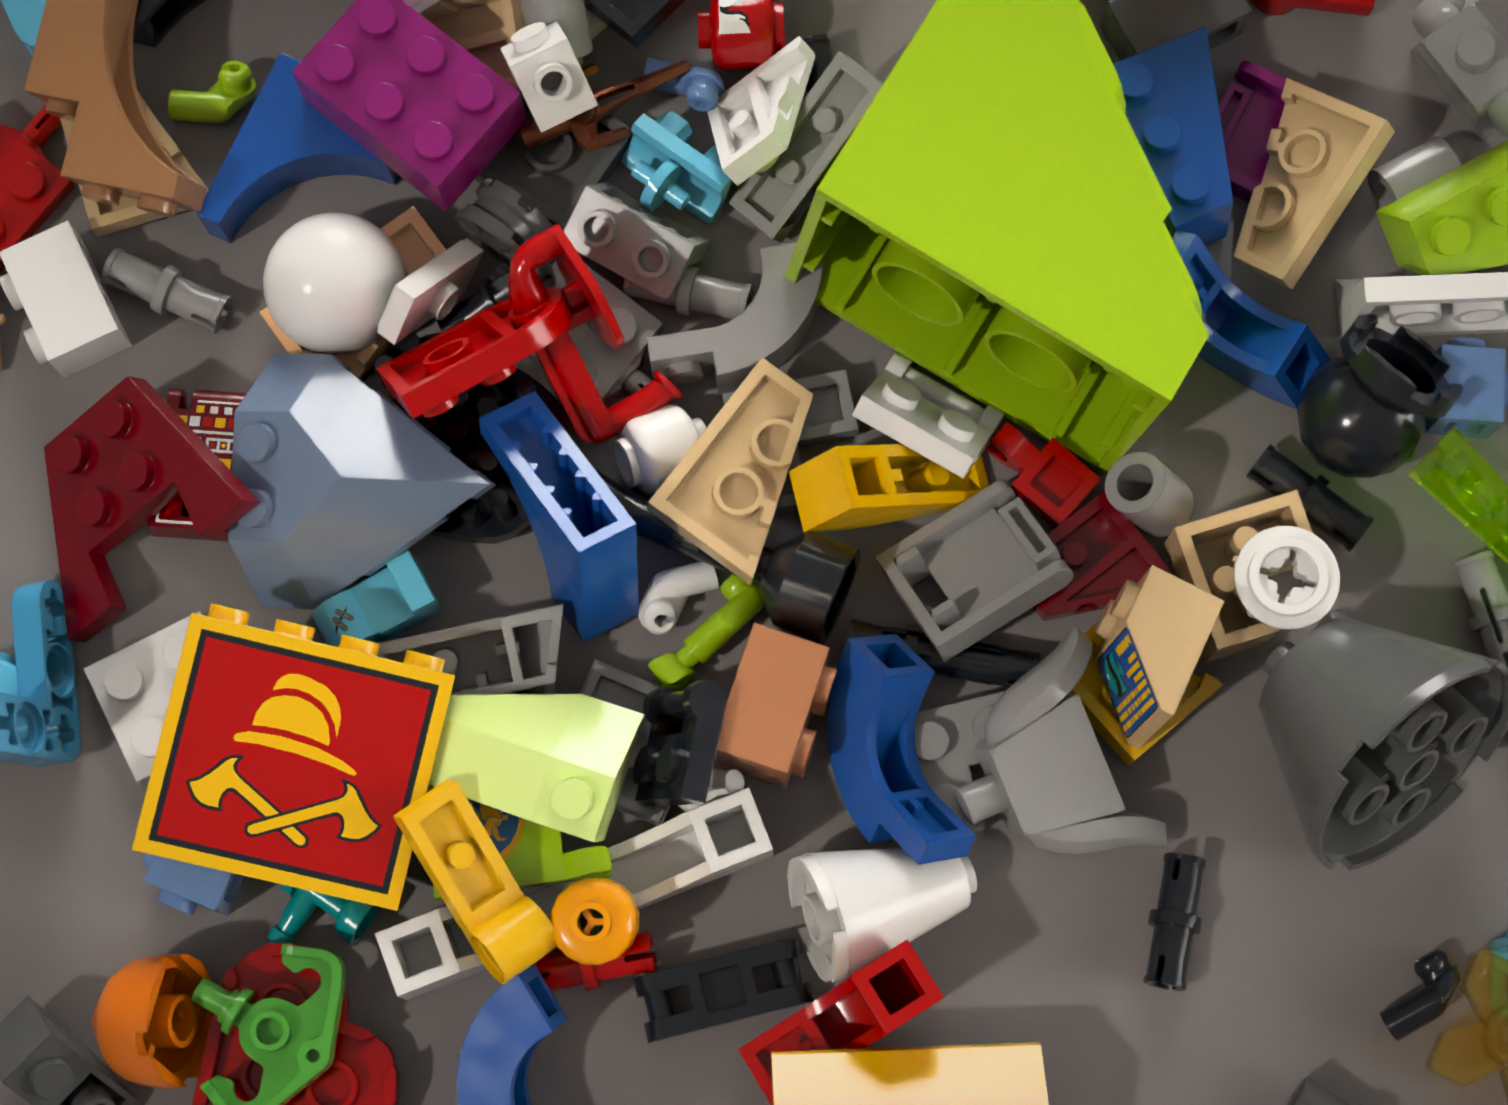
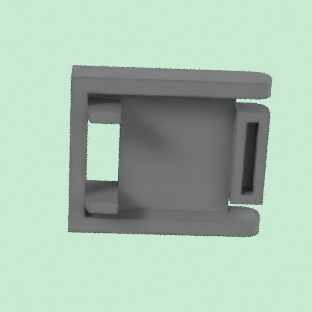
M1006 480L994 482L876 556L883 573L944 662L1060 591L1074 577L1071 568L1065 560L1060 559L1058 549L1020 497L1015 499V493ZM930 574L948 599L932 609V617L911 587Z

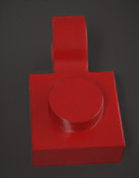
M1008 422L990 440V444L986 447V450L1000 463L1020 474L1011 484L1015 495L1020 497L1024 503L1053 528L1063 523L1101 480L1100 477L1054 438L1040 451Z

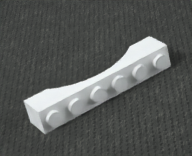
M748 787L689 810L659 826L609 847L608 850L613 869L612 876L609 879L622 884L634 896L638 909H641L773 857V847L750 788ZM574 882L521 888L524 896L531 898L550 920L551 909L557 896L569 884ZM447 906L374 933L396 995L406 1000L486 970ZM590 909L595 918H603L599 911ZM582 913L580 924L584 930L588 921Z

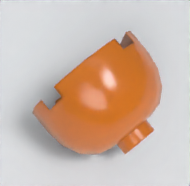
M160 954L132 960L119 968L108 980L94 1009L92 1028L103 1059L113 1072L137 1085L163 1089H180L187 1086L183 1083L187 1078H198L212 1012L208 1011L205 1013V1008L191 1000L195 989L203 978L206 977L212 981L211 975L201 960L189 954Z

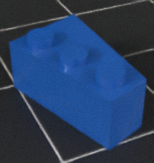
M1204 26L1113 65L1122 84L1126 102V117L1172 208L1164 219L1171 238L1178 229L1198 235L1206 246L1227 236L1233 207V197L1207 29Z

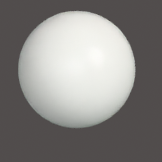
M321 213L295 223L276 241L268 255L264 269V296L275 323L294 342L309 350L323 354H349L365 349L383 337L377 333L379 329L377 326L394 286L406 278V272L400 253L394 243L376 225L361 217L347 213Z

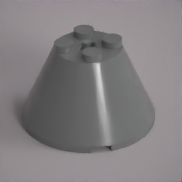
M1340 610L1328 613L1317 624L1316 628L1297 644L1285 642L1279 645L1268 656L1263 666L1269 678L1260 697L1259 709L1261 710L1312 854L1330 870L1335 865L1333 862H1341L1348 870L1363 867L1388 855L1415 837L1460 796L1463 790L1455 781L1477 755L1484 761H1488L1508 729V668L1503 663L1489 657L1350 619Z

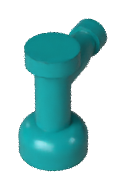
M281 884L280 889L290 895L291 899L284 908L278 925L274 924L267 937L274 943H294L296 940L295 934L308 921L316 906L336 918L335 931L337 935L353 945L369 929L381 907Z

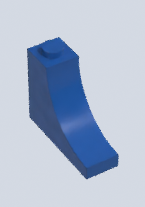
M280 52L207 192L202 210L197 212V216L210 235L232 243L239 229L260 206L273 196L301 182L333 175H356L379 179L396 185L400 175L303 100L292 74L294 68L301 61Z
M536 391L480 417V434L509 478L534 531L548 574L551 597L556 604L564 603L563 614L583 642L638 615L636 523Z

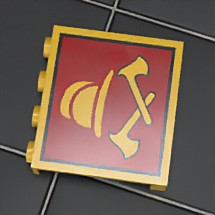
M212 603L210 604L208 616L191 613L132 850L398 911L413 849L393 818V815L427 793L455 675L442 672L445 659L406 650L403 663L378 657L379 643L341 635L339 647L313 641L316 628L276 619L273 632L247 626L250 612Z

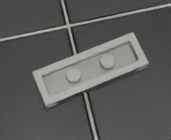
M839 51L801 102L787 150L779 155L777 161L768 170L760 174H753L746 179L731 198L729 204L772 240L782 243L812 203L817 187L883 83L849 56Z

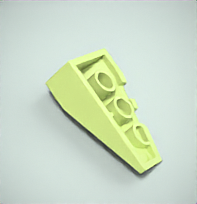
M585 694L450 695L429 785L436 787L447 779L455 780L466 798L591 842L604 841L646 715Z

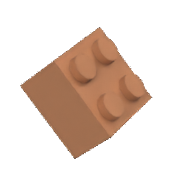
M754 623L726 702L714 762H717L724 769H736L742 775L787 789L792 774L804 777L815 745L814 739L816 736V731L807 728L812 713L824 717L837 669L828 667L830 648Z

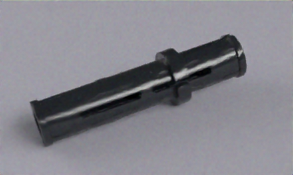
M850 619L847 640L849 638L897 634L935 671L934 674L988 685L1010 687L1016 680L1040 662V652L1010 649L976 642L944 662L925 633L920 632L921 627L908 624L907 629Z

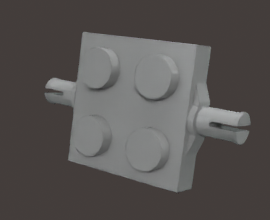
M555 261L551 266L557 280L554 287L561 290L562 287L566 286V283ZM504 264L499 265L495 269L499 277L509 271ZM586 265L600 286L625 341L623 346L614 349L597 337L587 323L569 331L605 404L624 390L632 395L652 381V379L640 371L645 354L648 351L647 337L660 336L665 327L660 320ZM491 274L489 278L495 280L497 277ZM535 353L515 363L518 369L530 375L557 398Z

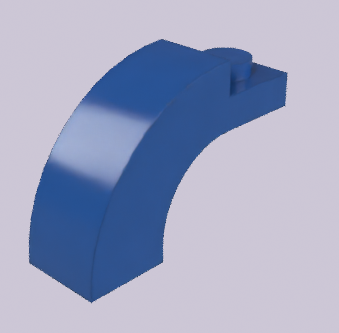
M1177 229L1172 240L1198 292L1202 307V321L1209 333L1198 356L1251 390L1298 410L1309 380L1330 361V357L1307 324L1288 319L1269 310L1233 284L1221 270L1198 235Z
M535 964L522 973L517 974L508 983L500 986L480 1008L471 1023L459 1056L456 1090L458 1105H532L528 1091V1071L532 1056L543 1038L568 1020Z

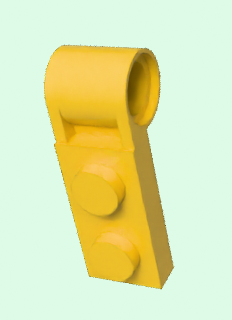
M445 780L393 815V818L478 958L502 985L508 983L517 974L522 973L557 948L552 923L531 898L524 896L457 781Z

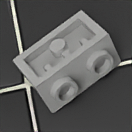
M608 181L585 186L564 229V233L577 252L662 299L670 298L674 294L686 268L702 262L713 239L658 209L648 210L640 204V199Z

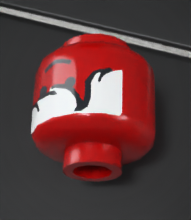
M710 0L709 12H697L699 49H711L712 60L720 69L757 68L785 47L784 3H774V0Z

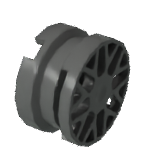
M486 177L475 190L478 198L473 204L467 203L456 214L455 220L463 232L477 245L510 267L511 260L518 247L553 225L536 206H533L531 209L525 202L520 200L523 195L497 179L490 186L492 180Z

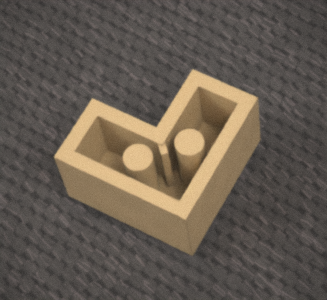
M1298 490L1174 527L1164 542L1167 556L1176 577L1224 600L1202 651L1205 663L1265 645L1279 632V629L1271 630L1268 625L1256 618L1248 617L1246 608L1239 597L1234 594L1233 566L1244 545L1263 530L1277 526H1294L1312 532ZM1289 554V558L1277 572L1267 571L1264 575L1270 577L1293 570L1294 566L1291 565L1293 555Z

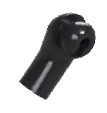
M1435 949L1415 961L1414 970L1423 981V984L1414 993L1380 1012L1384 1024L1396 1041L1427 1025L1445 1012L1461 978L1458 966H1451L1448 956L1442 950Z

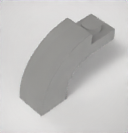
M797 242L760 248V271L762 278L758 292L751 304L736 318L719 326L647 337L652 374L657 370L674 385H686L701 380L703 373L715 372L718 395H722L723 393L736 391L762 357L775 367H781L799 348L815 319L819 307L816 299L822 279L823 258L813 273L804 268L794 283L784 276Z

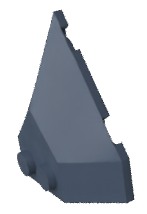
M274 354L234 413L232 473L260 503L229 527L228 541L261 607L315 609L361 576L375 573L386 565L387 562L393 560L448 520L446 515L470 498L478 499L496 486V484L480 471L469 468L449 452L451 450L450 447L380 391L372 390L350 372L351 368L335 355Z

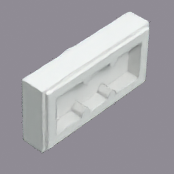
M468 238L460 240L397 283L379 321L377 333L395 345L433 317L438 320L445 318L455 307L458 300L464 296L484 250Z

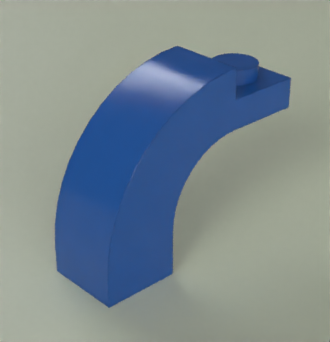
M897 634L849 638L836 667L837 673L829 695L827 731L834 777L842 800L852 820L870 844L896 840L902 851L918 865L966 857L976 835L931 789L922 773L916 753V718L935 671Z

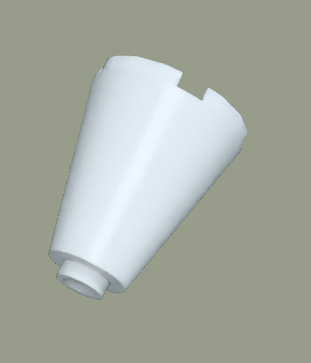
M901 848L804 853L802 856L792 858L789 861L787 872L791 907L802 906L806 927L797 929L802 945L820 979L824 982L832 981V983L846 980L850 975L908 939L911 942L964 911L970 906L971 893L977 891L975 870L967 856L918 865Z

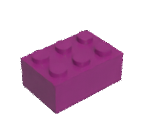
M355 0L292 71L304 101L445 212L449 210L527 120L522 95L519 90L403 0Z

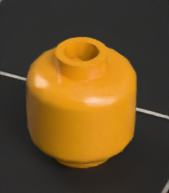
M607 877L584 878L569 884L557 896L551 909L550 922L553 925L555 944L568 958L583 965H602L617 959L632 946L639 931L640 912L634 896L622 884ZM590 909L599 911L603 918H595ZM582 913L588 921L584 930L580 924ZM595 925H604L600 933L590 935Z

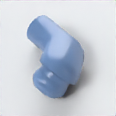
M648 57L644 75L676 62ZM690 65L689 71L653 89L687 96L686 102L691 108L705 112L717 106L719 96L724 92V84L720 74L711 67Z

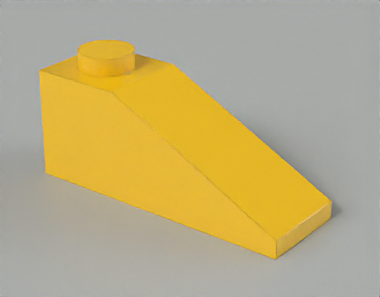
M903 444L835 446L789 471L803 532L851 530L948 512L989 486L981 455L963 479Z

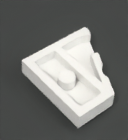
M800 36L720 95L717 106L707 111L722 171L737 186L753 174H760L768 170L777 161L779 155L788 148L815 60L814 52Z

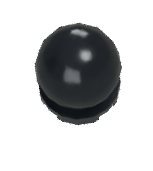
M1373 314L1359 315L1339 342L1344 357L1331 359L1311 377L1297 410L1301 442L1318 465L1347 478H1373L1394 472L1410 459L1426 429V417L1431 419L1444 417L1460 398L1463 391L1462 384L1452 383L1450 385L1445 379L1444 374L1451 366L1430 344L1403 326H1400L1394 335L1375 327L1378 323V317Z

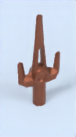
M683 60L627 82L593 92L596 101L599 102L633 89L632 92L603 107L598 105L542 133L535 120L522 125L517 132L526 151L572 131L579 147L588 152H593L630 135V130L627 127L597 134V123L602 118L689 71L691 66L688 61ZM595 63L581 68L586 79L599 70Z

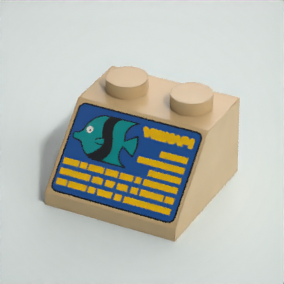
M1154 565L1148 569L1137 583L1129 579L1126 580L1116 600L1111 599L1107 604L1094 631L1095 635L1103 638L1094 661L1126 743L1137 749L1141 748L1174 716L1224 603V600Z

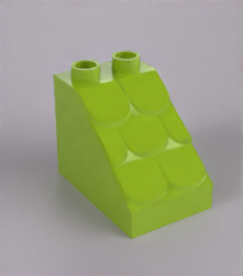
M936 0L817 187L784 277L795 283L804 268L813 273L823 258L822 279L816 299L818 305L983 404L991 405L1005 413V417L1043 440L1049 442L1054 438L1083 464L1103 476L1108 474L1112 465L1125 455L1172 401L1209 336L1202 321V307L1198 292L1164 223V219L1172 208L1126 117V102L1122 84L1085 6L1080 0Z

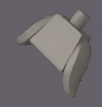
M1076 624L1052 652L1016 680L1003 692L992 707L984 725L986 739L975 747L985 777L955 790L958 805L970 825L1001 812L1009 831L1027 836L1036 848L1054 854L1075 855L1136 845L1167 848L1166 823L1147 813L1125 810L1080 696L1076 693H1070L1086 669L1093 646L1089 638Z

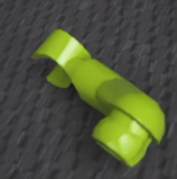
M733 574L723 582L721 592L729 601L684 639L685 645L677 653L663 654L648 664L649 669L653 672V676L662 687H672L682 691L694 680L696 673L692 667L699 661L703 664L706 663L764 607V602L759 593L760 585L755 583L749 585Z

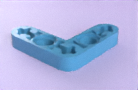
M55 580L21 585L14 591L11 608L18 696L0 693V762L38 768L72 762L79 754L81 734L73 641L68 640L62 587Z

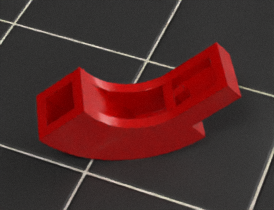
M907 939L850 975L842 983L739 1048L738 1052L768 1101L773 1105L771 1052L868 1048L944 997Z

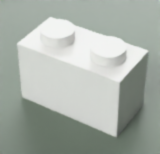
M68 220L0 251L1 259L8 272L0 276L1 286L12 307L16 311L22 308L26 311L32 327L23 331L24 336L40 365L49 362L65 378L132 347L109 294L101 283V277L84 240Z

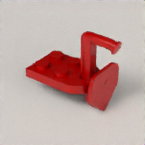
M559 224L533 236L518 247L510 264L508 280L509 298L488 307L376 368L386 389L414 419L422 414L424 417H433L446 412L458 403V394L479 383L483 386H489L508 378L517 369L515 363L535 353L574 432L581 440L589 444H599L622 433L624 426L629 420L668 405L674 398L680 400L683 396L670 380L656 370L652 374L654 379L632 395L606 408L569 331L587 323L597 337L614 349L625 344L624 337L600 286ZM556 258L557 266L566 286L562 287L561 290L555 287H544L535 269Z

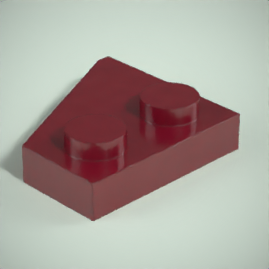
M1104 490L1047 534L1058 549L1060 559L1065 560L1073 571L1074 577L1066 587L1032 608L1043 621L1102 610L1106 608L1111 599L1116 600L1127 579L1137 583L1152 565L1174 576L1175 574L1131 521L1110 504Z

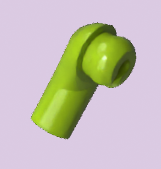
M237 60L226 62L221 66L218 81L207 92L172 89L168 100L169 118L178 121L217 124L227 122L253 99L256 81L252 77L250 67L244 62Z

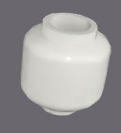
M674 404L666 405L629 420L624 426L622 433H620V439L613 441L615 461L627 486L630 488L637 486L645 494L653 496L706 429L704 422L698 417L691 419L684 409Z

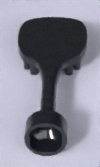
M414 332L409 334L393 346L385 355H381L375 360L374 369L364 383L372 390L380 391L408 414L386 389L376 368L431 338L418 337ZM517 368L512 375L496 384L483 386L479 383L458 394V403L442 414L433 417H424L422 414L414 418L450 447L451 450L449 452L469 468L480 471L496 484V486L478 499L470 498L446 515L448 520L430 532V534L455 541L497 544L514 538L530 525L525 510L509 478L480 434L479 424L480 417L536 391L569 435L568 418L557 398L542 384ZM593 467L635 521L638 537L735 575L646 510L650 499L625 488ZM808 531L777 545L775 549L763 546L752 583L760 585L759 593L773 626L823 645L830 636L851 590L859 565L860 549L815 531Z

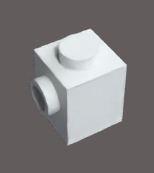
M557 21L547 26L543 22L528 25L512 35L510 39L512 43L500 48L541 133L598 106L572 47Z

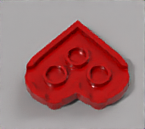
M268 943L261 946L262 948L246 954L235 967L232 966L225 973L220 986L230 992L236 989L242 991L245 988L253 990L255 995L251 1004L262 999L279 998L300 1006L320 988L321 977L312 968L305 969L300 973H294L283 965V955H281L282 944L301 945L296 943ZM346 986L335 1057L332 1065L285 1105H397L399 1101L400 1073L395 1063L394 1051L373 1031L349 1022V994ZM214 1013L211 1015L192 1105H213L207 1095L201 1090L200 1085L215 1076H223L233 1080L236 1096L242 1101L249 1102L255 1099L259 1093L263 1067L244 1052L239 1042V1028L237 1027L231 1035H226L221 1032L222 1024L217 1021L218 1016Z

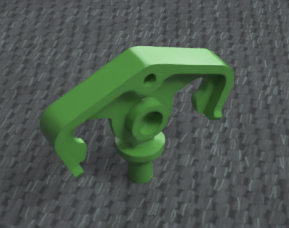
M282 944L281 955H283V965L294 973H300L305 969L312 968L321 977L320 988L300 1006L279 998L262 999L251 1004L255 992L249 988H245L242 991L236 989L230 992L206 977L201 980L191 1000L217 1015V1021L222 1024L220 1030L226 1035H231L238 1027L239 1042L244 1052L263 1067L259 1093L255 1099L249 1102L242 1101L236 1096L233 1080L223 1076H215L200 1085V1088L213 1105H285L330 1068L335 1057L347 977L346 966L336 953L319 948Z

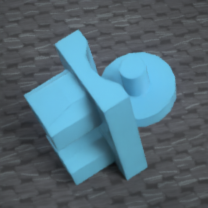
M672 110L655 121L643 113L632 125V139L621 160L622 164L632 170L631 176L645 185L640 197V204L653 211L667 200L679 210L686 208L710 225L720 215L732 180L722 171L716 146H712L704 155L691 147L689 143L693 130L689 122Z

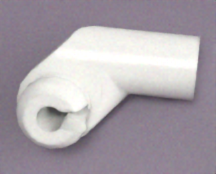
M698 561L656 573L639 604V620L649 632L656 635H664L671 632L675 628L689 596L719 589L715 567Z

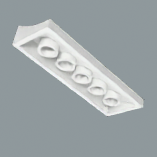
M1508 272L1335 279L1340 339H1342L1359 315L1366 314L1376 315L1378 323L1375 327L1392 335L1396 333L1400 326L1409 329L1417 336L1508 333Z

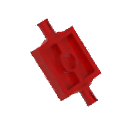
M46 105L42 106V109L22 132L0 124V251L32 237L75 187L73 181L60 175L61 171L47 160L41 150L43 145L62 125L59 117L45 112ZM0 256V272H1V271L5 268V265H4V263H3V261H2V259H1V256Z

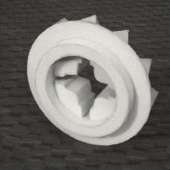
M1277 526L1259 532L1244 545L1233 566L1234 594L1239 597L1246 608L1248 617L1256 618L1268 625L1271 630L1296 629L1300 631L1314 624L1328 613L1339 592L1340 571L1333 552L1318 536L1299 527ZM1289 554L1293 555L1291 565L1294 566L1292 571L1293 577L1302 580V584L1309 586H1304L1303 588L1293 587L1282 602L1279 603L1277 582L1268 579V575L1264 574L1267 571L1277 572L1287 561Z

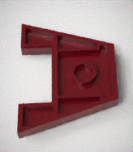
M131 376L124 378L44 447L68 640L87 642L127 610L105 555L178 495L181 496L198 536L210 538L219 536L260 503L145 379Z

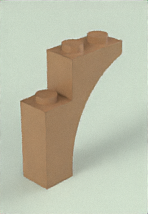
M46 0L24 91L46 102V113L74 121L60 175L82 185L81 196L100 203L119 206L121 196L138 199L137 208L161 216L175 217L177 208L201 212L207 188L188 176L174 163L151 130L142 109L133 67V33L138 0Z

